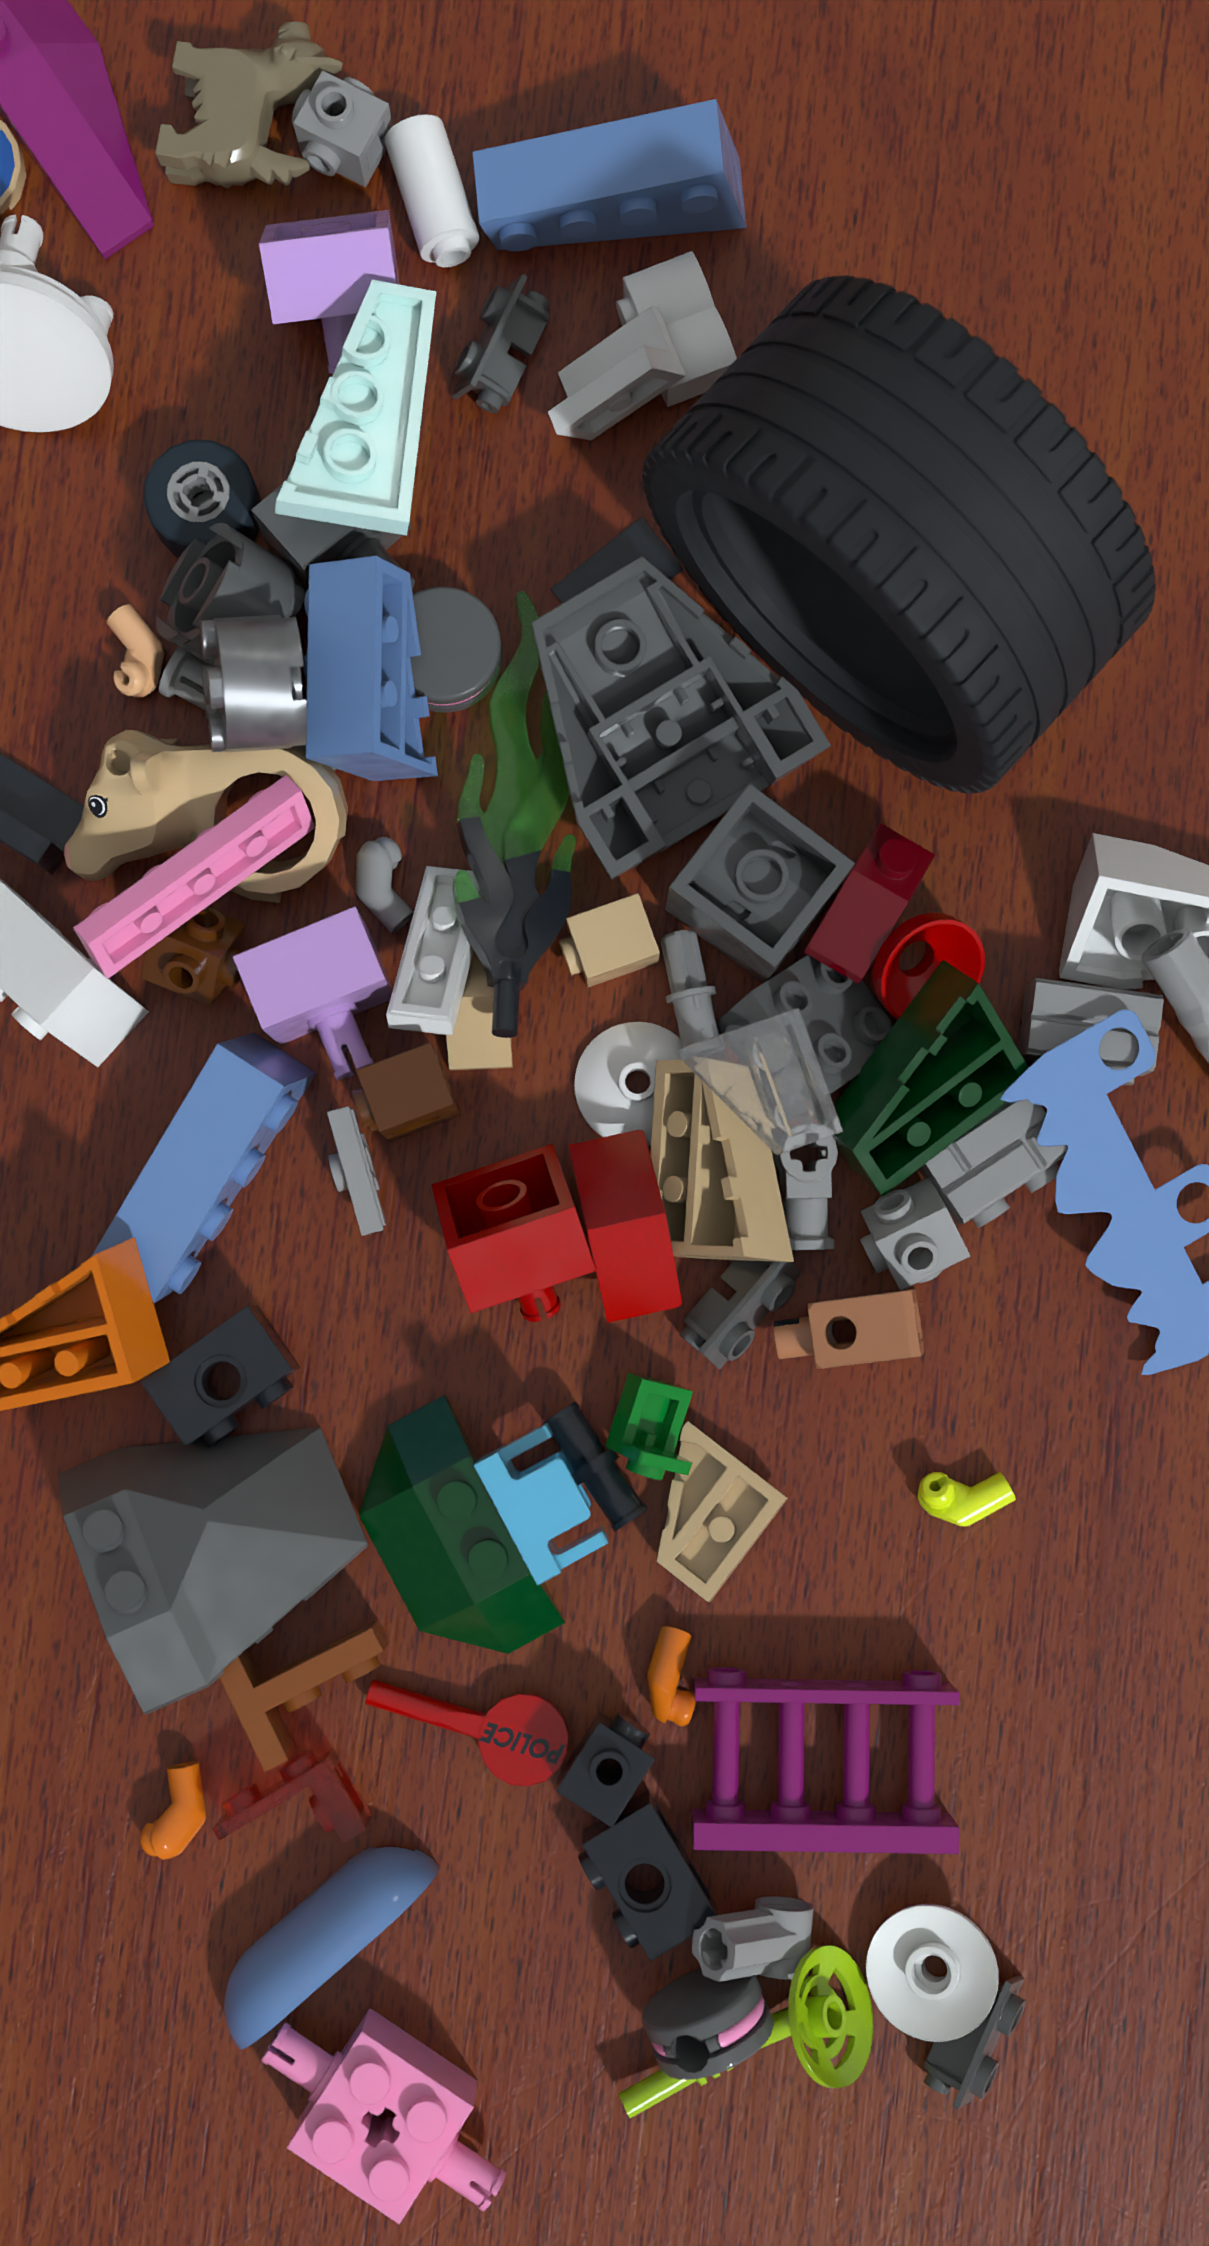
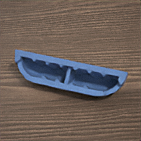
M370 1847L348 1860L250 1946L233 1968L224 1996L226 2024L237 2047L240 2050L245 2049L264 2036L392 1924L429 1886L437 1875L440 1866L432 1858L419 1850L411 1851L398 1847Z

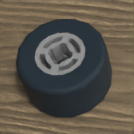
M187 440L169 447L153 462L144 481L143 504L160 541L176 557L179 558L195 538L206 545L217 535V533L209 529V527L216 523H225L252 541L255 540L260 530L251 509L259 504L262 499L248 464L232 448L213 440ZM203 491V494L198 495L195 499L193 498L198 492Z

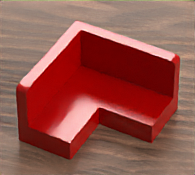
M634 1130L568 1145L607 1323L681 1306L682 1298L666 1212L644 1131Z

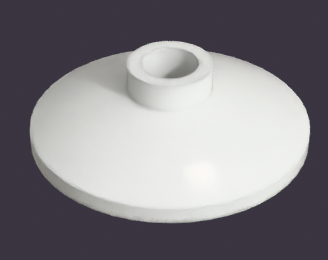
M627 1022L605 1030L591 1041L578 1062L574 1087L579 1110L595 1132L602 1137H607L634 1130H643L647 1144L651 1146L656 1061L695 1059L683 1058L680 1038L668 1029L656 1024ZM633 1071L644 1072L650 1079L649 1088L640 1094L632 1093L625 1084L628 1074Z
M919 1904L899 1910L880 1926L868 1949L866 1975L874 2002L891 2024L914 2038L930 2042H946L961 2038L971 2033L985 2020L995 2002L999 1973L994 1951L980 1928L956 1910L936 1904ZM928 1956H938L943 1959L947 1966V1974L941 1977L930 1974L925 1966V1958Z

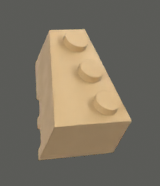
M706 1058L657 1060L650 1156L666 1212L673 1255L696 1259L794 1262L755 1068Z

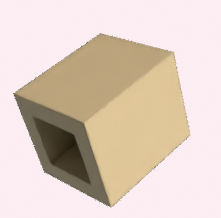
M639 893L566 918L569 936L559 939V944L570 975L582 972L587 987L659 962L660 952Z

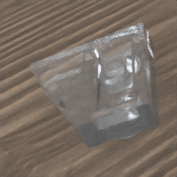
M799 1008L678 1050L681 1060L776 1155L843 1132Z

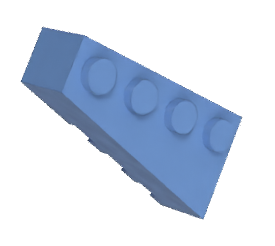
M717 99L473 152L479 224L496 250L525 251L538 246L747 228L740 158Z
M256 1033L218 1043L92 1256L135 1237L153 1303L173 1291L181 1294L191 1283L201 1266V1262L196 1259V1256L208 1239L213 1241L229 1221L233 1213V1208L230 1207L231 1203L241 1188H245L259 1171L266 1157L264 1153L277 1133L283 1129L298 1105V1101L317 1072Z

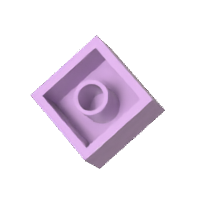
M389 210L266 225L260 239L259 247L272 323L280 324L321 318L329 362L328 372L331 374L334 373L342 355L343 345L371 281L377 280L400 285Z
M356 907L233 956L262 1030L277 1043L282 1045L318 1030L334 1069L336 1080L354 1076L345 1053L347 1049H349L356 1069L374 1064V1060L369 1055L353 1015L389 1001L393 987L370 931Z

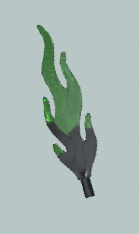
M524 591L518 592L515 596L521 624L520 645L511 663L498 680L488 704L489 724L496 753L494 793L486 813H484L479 804L484 776V762L482 755L474 754L469 764L466 781L458 802L457 828L462 849L483 893L484 899L477 892L466 871H458L453 880V896L460 924L483 965L487 986L494 987L491 1033L501 1038H512L518 1035L520 990L524 989L528 982L530 971L554 942L566 921L571 905V861L576 845L575 836L568 834L564 837L550 862L545 892L540 895L535 885V869L541 850L564 811L570 791L547 691L540 702L542 753L537 761L529 744L526 727V704L529 689L540 662L531 624L539 616L528 594Z

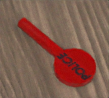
M374 1679L367 1694L366 1705L479 1739L478 1746L484 1764L495 1777L510 1785L529 1787L545 1782L559 1770L568 1752L569 1731L563 1714L553 1702L538 1694L519 1692L503 1697L488 1710L487 1714Z

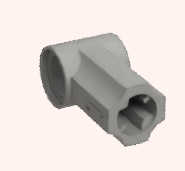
M766 1896L755 1900L754 1910L707 1917L705 1924L700 1929L694 1930L692 1940V1954L697 1958L701 1966L702 1975L718 1982L753 1975L792 1980L798 1963L811 1950L814 1906L806 1901L795 1898Z

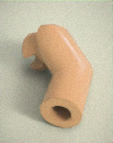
M126 604L116 609L107 619V625L127 648L124 661L120 665L122 670L114 671L113 679L116 688L122 694L141 698L147 696L157 687L165 650L161 641L133 606Z

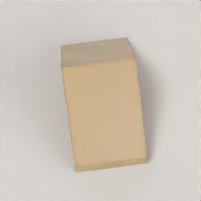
M475 951L473 952L453 1035H446L449 1070L513 1068L512 1038H501L491 1033L494 987L487 986L486 973Z

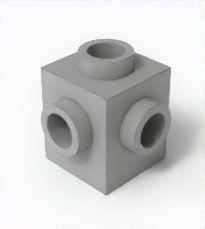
M322 70L312 90L305 89L300 94L292 113V125L295 129L300 153L304 159L308 160L309 165L324 175L333 176L335 173H338L366 188L387 150L385 136L393 127L389 103L375 97L366 85L356 79L345 77L341 80Z
M930 1177L904 1190L890 1191L883 1197L881 1196L874 1205L861 1211L871 1234L861 1238L860 1241L877 1274L889 1268L900 1291L916 1283L930 1281L937 1277L942 1270L970 1257Z

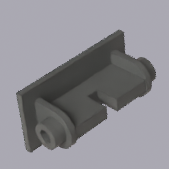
M524 274L520 275L505 288L497 285L483 305L479 319L484 321L486 325L478 341L470 340L464 347L453 370V373L460 377L451 396L455 400L471 390L478 394L476 404L489 413L497 414L501 406L509 405L526 365L507 354V352L512 347L527 358L531 356L550 319L547 311L550 303L547 298L534 291H528L526 296L521 293L528 278Z
M734 1260L720 1276L727 1285L736 1291L734 1296L728 1301L711 1287L682 1320L686 1327L679 1335L720 1370L728 1360H736L749 1348L755 1336L754 1329L768 1312L778 1311L788 1302L795 1291V1281L801 1275V1272L793 1262Z
M1020 1975L1006 1980L1005 1984L998 1983L995 2002L985 2020L975 2030L961 2038L946 2042H934L929 2055L923 2064L924 2069L927 2071L924 2083L933 2090L945 2095L949 2093L951 2086L959 2090L952 2105L956 2109H960L972 2101L974 2096L984 2099L995 2079L1000 2062L991 2057L1001 2033L1007 2037L1012 2035L1026 2004V2000L1018 1996L1025 1979Z

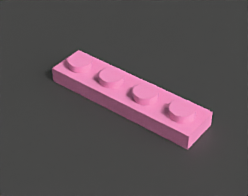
M285 775L267 789L254 794L245 805L220 823L201 832L195 841L163 864L151 868L142 879L110 902L98 906L91 912L89 917L74 927L75 932L92 962L104 976L109 979L315 829L301 789Z

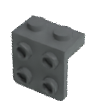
M809 955L749 992L716 1022L717 1029L726 1040L733 1054L741 1060L745 1067L755 1068L758 1085L763 1090L767 1101L776 1108L788 1126L857 1076L863 1065L894 1025L891 1018L862 980L860 984H857Z

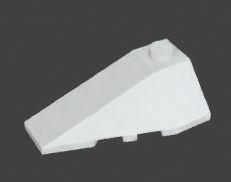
M1092 833L1073 884L1059 967L1060 978L1120 990L1143 988L1144 980H1155L1141 959L1143 952L1162 936L1181 928H1188L1192 932L1209 959V865L1156 845Z

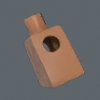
M916 1289L808 1303V1317L774 1321V1336L778 1358L787 1359L814 1355L817 1369L921 1357L925 1352ZM850 1319L856 1327V1339L851 1342L838 1343L832 1335V1325L834 1321Z

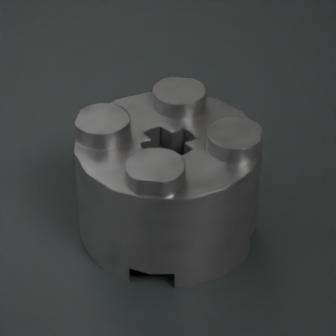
M281 615L214 618L213 620L200 621L203 658L214 659V665H202L205 705H210L211 709L218 708L219 713L208 714L211 751H225V753L288 749L292 748V746L306 745L307 704L306 699L302 700L300 667L303 666V656L296 617L282 618Z

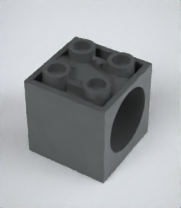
M749 784L671 884L665 910L689 929L694 930L697 935L763 984L772 977L839 890L855 863Z

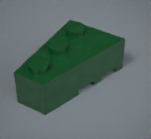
M942 960L863 1065L860 1073L854 1077L820 1123L836 1141L837 1149L849 1167L883 1197L1004 1104L1006 1101L1000 1100L1004 1092L1029 1067L980 984Z

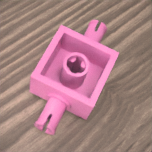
M371 2008L368 2009L341 2053L337 2051L333 2056L292 2029L291 2025L287 2022L282 2025L276 2039L272 2040L263 2055L261 2062L266 2065L269 2064L310 2092L308 2097L309 2103L296 2122L287 2149L398 2224L401 2223L426 2182L429 2181L431 2183L435 2178L473 2202L481 2211H486L492 2203L490 2195H497L507 2172L501 2167H496L458 2141L459 2130L474 2108L478 2080ZM385 2108L395 2113L394 2118L388 2117L385 2120H381L375 2115H380Z

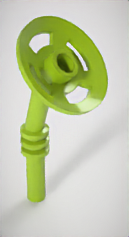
M831 1945L815 1947L809 1950L798 1963L791 1981L788 2007L772 2013L774 2020L773 2031L761 2048L791 2036L797 2056L808 2075L824 2087L843 2088L851 2085L858 2079L869 2058L873 2038L871 1999L862 1972L848 1953L841 1948ZM813 1968L812 1975L805 1978L809 1970ZM832 1973L837 1976L842 1984L849 2010H845L842 2000L836 1995L832 1987L828 1985ZM846 2036H848L849 2040L846 2051L840 2062L833 2067L830 2059L834 2058L841 2051ZM823 2038H830L825 2045ZM804 2043L811 2050V2057L808 2054L804 2046ZM660 2069L619 2092L618 2095L631 2119L694 2082H698L701 2086L707 2084V2077L691 2080L674 2079L665 2075ZM720 2073L712 2075L714 2079L721 2076Z

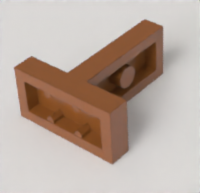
M378 1619L264 1678L249 1648L223 1669L225 1673L219 1679L264 1772L288 1761L297 1749L277 1708L278 1705L283 1703L286 1712L290 1713L320 1697L322 1692L318 1686L319 1684L339 1674H342L345 1683H348L381 1665L377 1655L384 1652L389 1644V1640Z

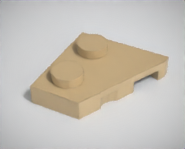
M687 1421L681 1431L679 1456L691 1461L692 1466L689 1475L675 1473L674 1480H672L667 1504L669 1509L665 1529L662 1530L657 1562L707 1602H711L788 1498Z

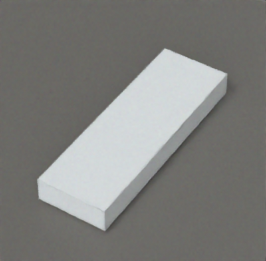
M426 866L386 1013L388 1028L453 1035L474 952L462 929L456 907L460 902L480 897L484 899L473 871Z

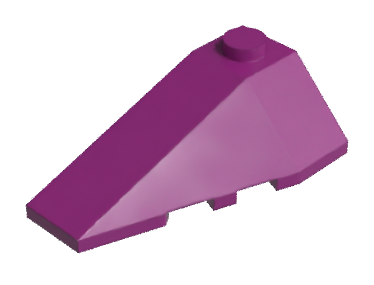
M0 0V116L105 260L155 225L128 142L100 45L68 0Z

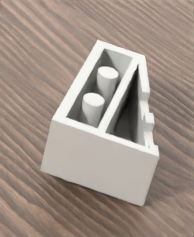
M0 878V1002L9 996L19 1005L11 1015L39 1040H42L49 1032L96 1067H99L149 1011L117 986L110 978L107 979L90 958L81 953L53 924Z

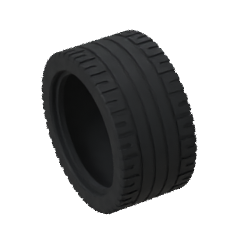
M846 275L830 276L817 279L805 286L655 445L644 460L642 470L643 489L656 524L661 527L660 531L666 542L672 546L671 550L678 561L685 565L684 569L690 578L699 585L700 591L708 601L716 606L715 609L723 619L734 627L733 630L741 639L747 642L752 647V650L763 661H766L780 678L783 677L799 691L802 698L810 701L816 710L825 717L828 716L845 733L849 732L856 741L866 748L870 747L875 754L886 761L890 760L894 766L901 770L909 771L914 777L923 781L927 780L930 784L940 788L944 787L949 791L974 794L993 788L1026 753L1029 747L1051 726L1054 720L1073 702L1083 688L1095 678L1109 660L1116 655L1144 624L1154 605L1156 577L1150 549L1145 545V535L1141 526L1135 522L1136 515L1129 502L1122 499L1123 492L1113 477L1107 475L1105 472L1107 467L1096 452H1091L1087 448L1088 442L1075 427L1068 425L1065 421L1066 416L1053 402L1048 403L1041 396L1043 392L1029 378L1025 380L1019 375L1017 367L1004 356L1001 358L993 352V347L979 336L973 337L968 333L965 326L952 317L949 319L945 318L942 311L928 303L921 304L917 297L904 291L897 292L893 286L881 282L874 283L872 279L854 278V276Z

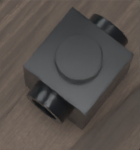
M599 1711L557 1777L556 1791L610 1827H613L655 1760L654 1747L646 1742L651 1734L639 1723L620 1712L612 1720ZM612 1758L619 1762L614 1767H604L600 1764L602 1760Z

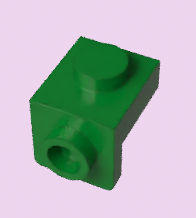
M628 1372L605 1447L628 1458L625 1468L636 1474L656 1480H663L665 1470L689 1475L692 1462L675 1454L674 1451L693 1391L677 1384Z

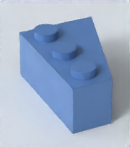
M378 556L309 564V588L305 594V610L308 616V652L303 663L304 675L307 681L306 759L371 781L438 776L436 757H424L419 718L428 717L430 714L427 696L416 697L410 657L421 655L410 573Z

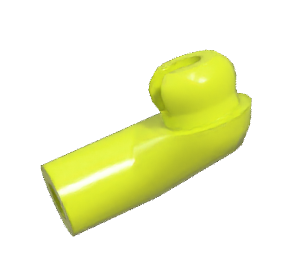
M932 1472L922 1478L918 1490L919 1503L929 1515L960 1527L970 1526L1016 1500L1010 1485L1001 1472L994 1474L973 1487L948 1478L947 1474L942 1472Z

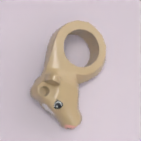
M125 730L111 737L103 748L100 767L86 794L81 821L64 847L66 864L68 868L86 881H99L110 876L120 865L126 862L151 857L177 848H185L195 841L201 832L214 827L227 818V797L239 777L258 772L277 774L282 777L287 775L310 800L316 819L314 842L310 849L302 856L283 862L271 860L230 890L251 900L280 903L283 891L301 887L330 862L340 839L346 834L348 806L341 779L330 766L306 759V747L304 745L292 746V748L226 753L225 751L212 752L211 744L180 747L179 738L158 739L141 731Z

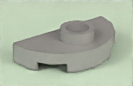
M349 1106L329 1111L327 1114L338 1153L328 1156L338 1192L349 1189L361 1236L382 1231L383 1226L386 1225V1218L377 1190L380 1188L365 1135L360 1132L357 1113Z

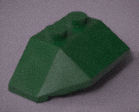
M443 1395L387 1426L359 1511V1517L419 1631L509 1654L565 1623V1620L545 1582L537 1585L474 1467L479 1457L446 1395Z

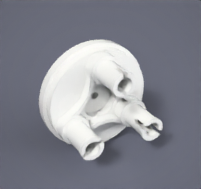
M10 215L2 223L0 236V426L28 432H52L68 429L92 417L102 407L109 394L114 362L107 335L114 316L113 310L106 301L99 297H79L58 281L38 273L35 262L43 242L42 228L32 218L22 215L19 231L17 234H14L17 218L16 215Z

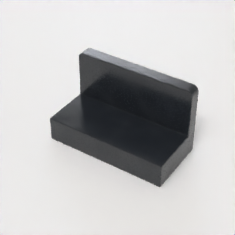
M0 753V843L53 875L65 857V844L78 827L84 806Z

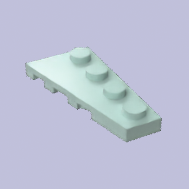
M377 280L371 281L343 345L342 355L333 376L329 378L320 398V406L309 431L306 430L296 453V461L287 481H284L276 499L275 514L407 536L436 291Z

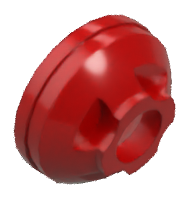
M925 913L905 921L888 936L876 956L873 967V986L876 996L893 1017L899 1019L942 960L980 984L985 967V952L982 941L967 924L945 913ZM925 941L926 954L923 960L912 969L901 970L899 960L905 948L914 942Z

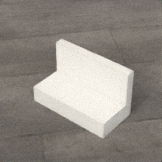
M649 307L559 371L558 374L568 398L549 410L548 414L557 435L593 440L686 376L659 308Z

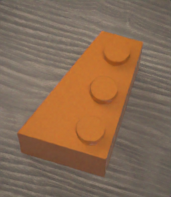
M135 1237L95 1254L83 1262L80 1267L58 1282L49 1285L27 1303L0 1319V1411L132 1384L170 1363Z

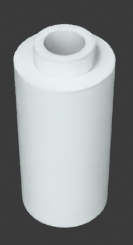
M417 115L404 119L387 132L385 144L420 255L425 261L436 263L440 267L456 266L470 257L471 250L479 242V234L443 121L434 115Z

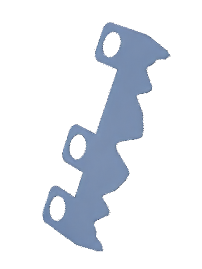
M1124 1009L1043 1054L1004 1092L1000 1100L1012 1103L1028 1099L1030 1103L1044 1105L1047 1112L1036 1139L1038 1145L1047 1147L1067 1145L1068 1149L1056 1175L1055 1202L1057 1211L1063 1214L1107 1212L1111 1214V1222L1088 1255L1085 1266L1092 1274L1112 1286L1137 1289L1142 1292L1130 1308L1126 1318L1131 1323L1159 1329L1160 1334L1155 1343L1156 1352L1143 1365L1141 1375H1151L1198 1361L1209 1354V1280L1202 1284L1184 1249L1185 1246L1209 1233V1218L1201 1223H1189L1180 1216L1177 1210L1178 1195L1186 1185L1200 1182L1209 1186V1165H1196L1154 1189L1107 1096V1093L1149 1070L1156 1058L1154 1047L1139 1017L1133 1011ZM1114 1028H1125L1131 1031L1139 1045L1136 1060L1132 1065L1121 1070H1115L1105 1065L1099 1053L1101 1039L1108 1031Z

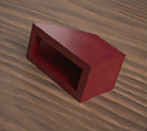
M880 823L804 953L860 984L882 944L886 941L910 901L935 854Z

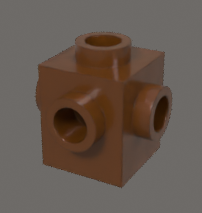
M206 907L145 952L140 978L211 1007L226 985L234 988L241 979L233 956L245 952L240 949L246 924L227 917L213 908Z

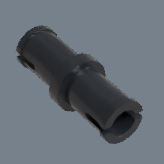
M575 1401L543 1424L548 1423L553 1432L552 1437L576 1471L572 1474L576 1485L579 1486L584 1483L611 1523V1528L616 1532L645 1512L648 1507L645 1503H642L615 1462L620 1458L618 1453L611 1449H606Z

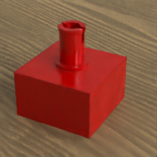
M553 1143L431 1184L447 1252L470 1313L517 1298L520 1305V1313L524 1320L539 1322L541 1318L535 1299L540 1298L547 1319H549L561 1308V1301L555 1292L554 1285L596 1271Z

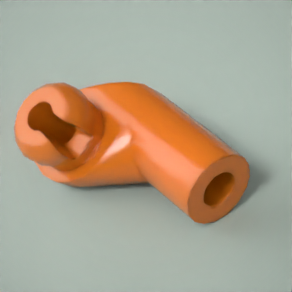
M662 1626L647 1672L651 1710L657 1720L663 1724L668 1720L678 1726H686L690 1723L696 1701L692 1692L679 1690L677 1686L692 1636L683 1630L668 1626Z
M198 1761L182 1762L166 1768L171 1805L159 1819H156L153 1823H146L143 1827L140 1843L146 1854L157 1856L163 1860L174 1858L185 1850L204 1825L206 1807Z

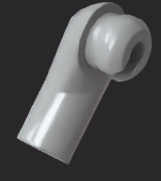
M378 837L374 841L364 843L356 855L355 892L358 898L390 933L394 934L412 919L414 912L391 888L392 870L397 867L398 862L402 858L400 847L391 838Z

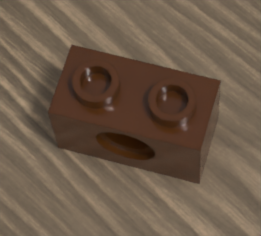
M431 1042L356 1070L362 1087L351 1090L360 1118L365 1127L369 1126L371 1132L379 1131L390 1142L462 1116L441 1059Z

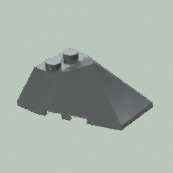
M643 556L546 613L531 624L577 825L611 880L659 855L725 815L749 784L762 792L831 746L799 691L783 677L779 678L754 657L750 653L751 649L736 636L733 639L704 614L705 610Z
M321 1427L229 1436L211 1447H208L203 1439L188 1446H185L180 1441L122 1447L58 1474L63 1518L105 1637L143 1713L146 1715L212 1685L225 1673L223 1669L254 1642L258 1644L274 1630L272 1626L303 1599L306 1602L369 1546Z

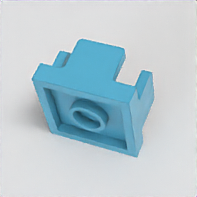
M548 1423L487 1453L474 1464L537 1585L558 1575L564 1567L609 1543V1538L603 1526L564 1547L557 1548L553 1538L587 1520L590 1517L589 1508L591 1506V1501L583 1485H576L572 1477L575 1470L562 1451L556 1452L523 1471H518L511 1461L512 1458L553 1436Z

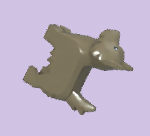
M302 21L284 22L278 29V36L273 46L267 49L234 47L196 48L189 42L177 41L172 69L174 74L185 77L184 95L188 100H192V106L194 110H197L194 120L198 125L184 134L177 133L172 125L161 124L156 156L160 165L166 166L165 174L170 183L195 186L203 182H210L215 186L221 185L224 188H230L234 185L243 186L258 178L269 185L275 179L285 186L289 185L292 178H297L309 171L310 165L306 159L276 153L267 148L273 113L279 106L296 104L297 99L305 89L311 91L322 70L334 75L342 70L343 63L327 57L324 49L312 42L310 27Z

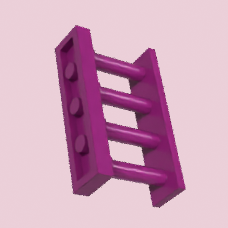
M714 1667L707 1669V1678H693V1694L695 1701L713 1702L712 1800L706 1801V1809H691L693 1850L959 1854V1826L950 1813H941V1806L935 1804V1705H959L960 1692L950 1682H942V1673L928 1670L903 1671L902 1681L748 1679L746 1678V1670L742 1668ZM739 1702L779 1703L778 1800L771 1802V1810H745V1803L738 1800ZM805 1703L844 1704L843 1801L836 1804V1811H810V1803L804 1801ZM870 1704L909 1705L908 1802L902 1804V1812H876V1805L869 1803Z

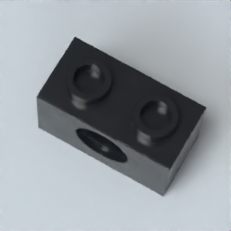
M246 1306L172 1359L170 1363L144 1379L141 1384L185 1446L192 1445L203 1439L207 1446L211 1447L241 1426L235 1415L254 1401L258 1403L261 1409H264L289 1392L294 1386L288 1377L301 1367L257 1306ZM221 1362H228L234 1365L241 1377L240 1388L230 1399L217 1395L211 1386V1374L214 1368Z
M650 1790L629 1801L613 1827L598 1820L583 1830L582 1845L585 1851L578 1855V1859L585 1874L597 1891L607 1886L619 1909L612 1912V1917L622 1937L631 1949L641 1944L650 1961H653L693 1936L694 1930L700 1929L705 1924L707 1917L718 1915L715 1900ZM639 1864H651L658 1868L663 1875L660 1883L649 1891L634 1889L628 1884L626 1876L634 1866Z

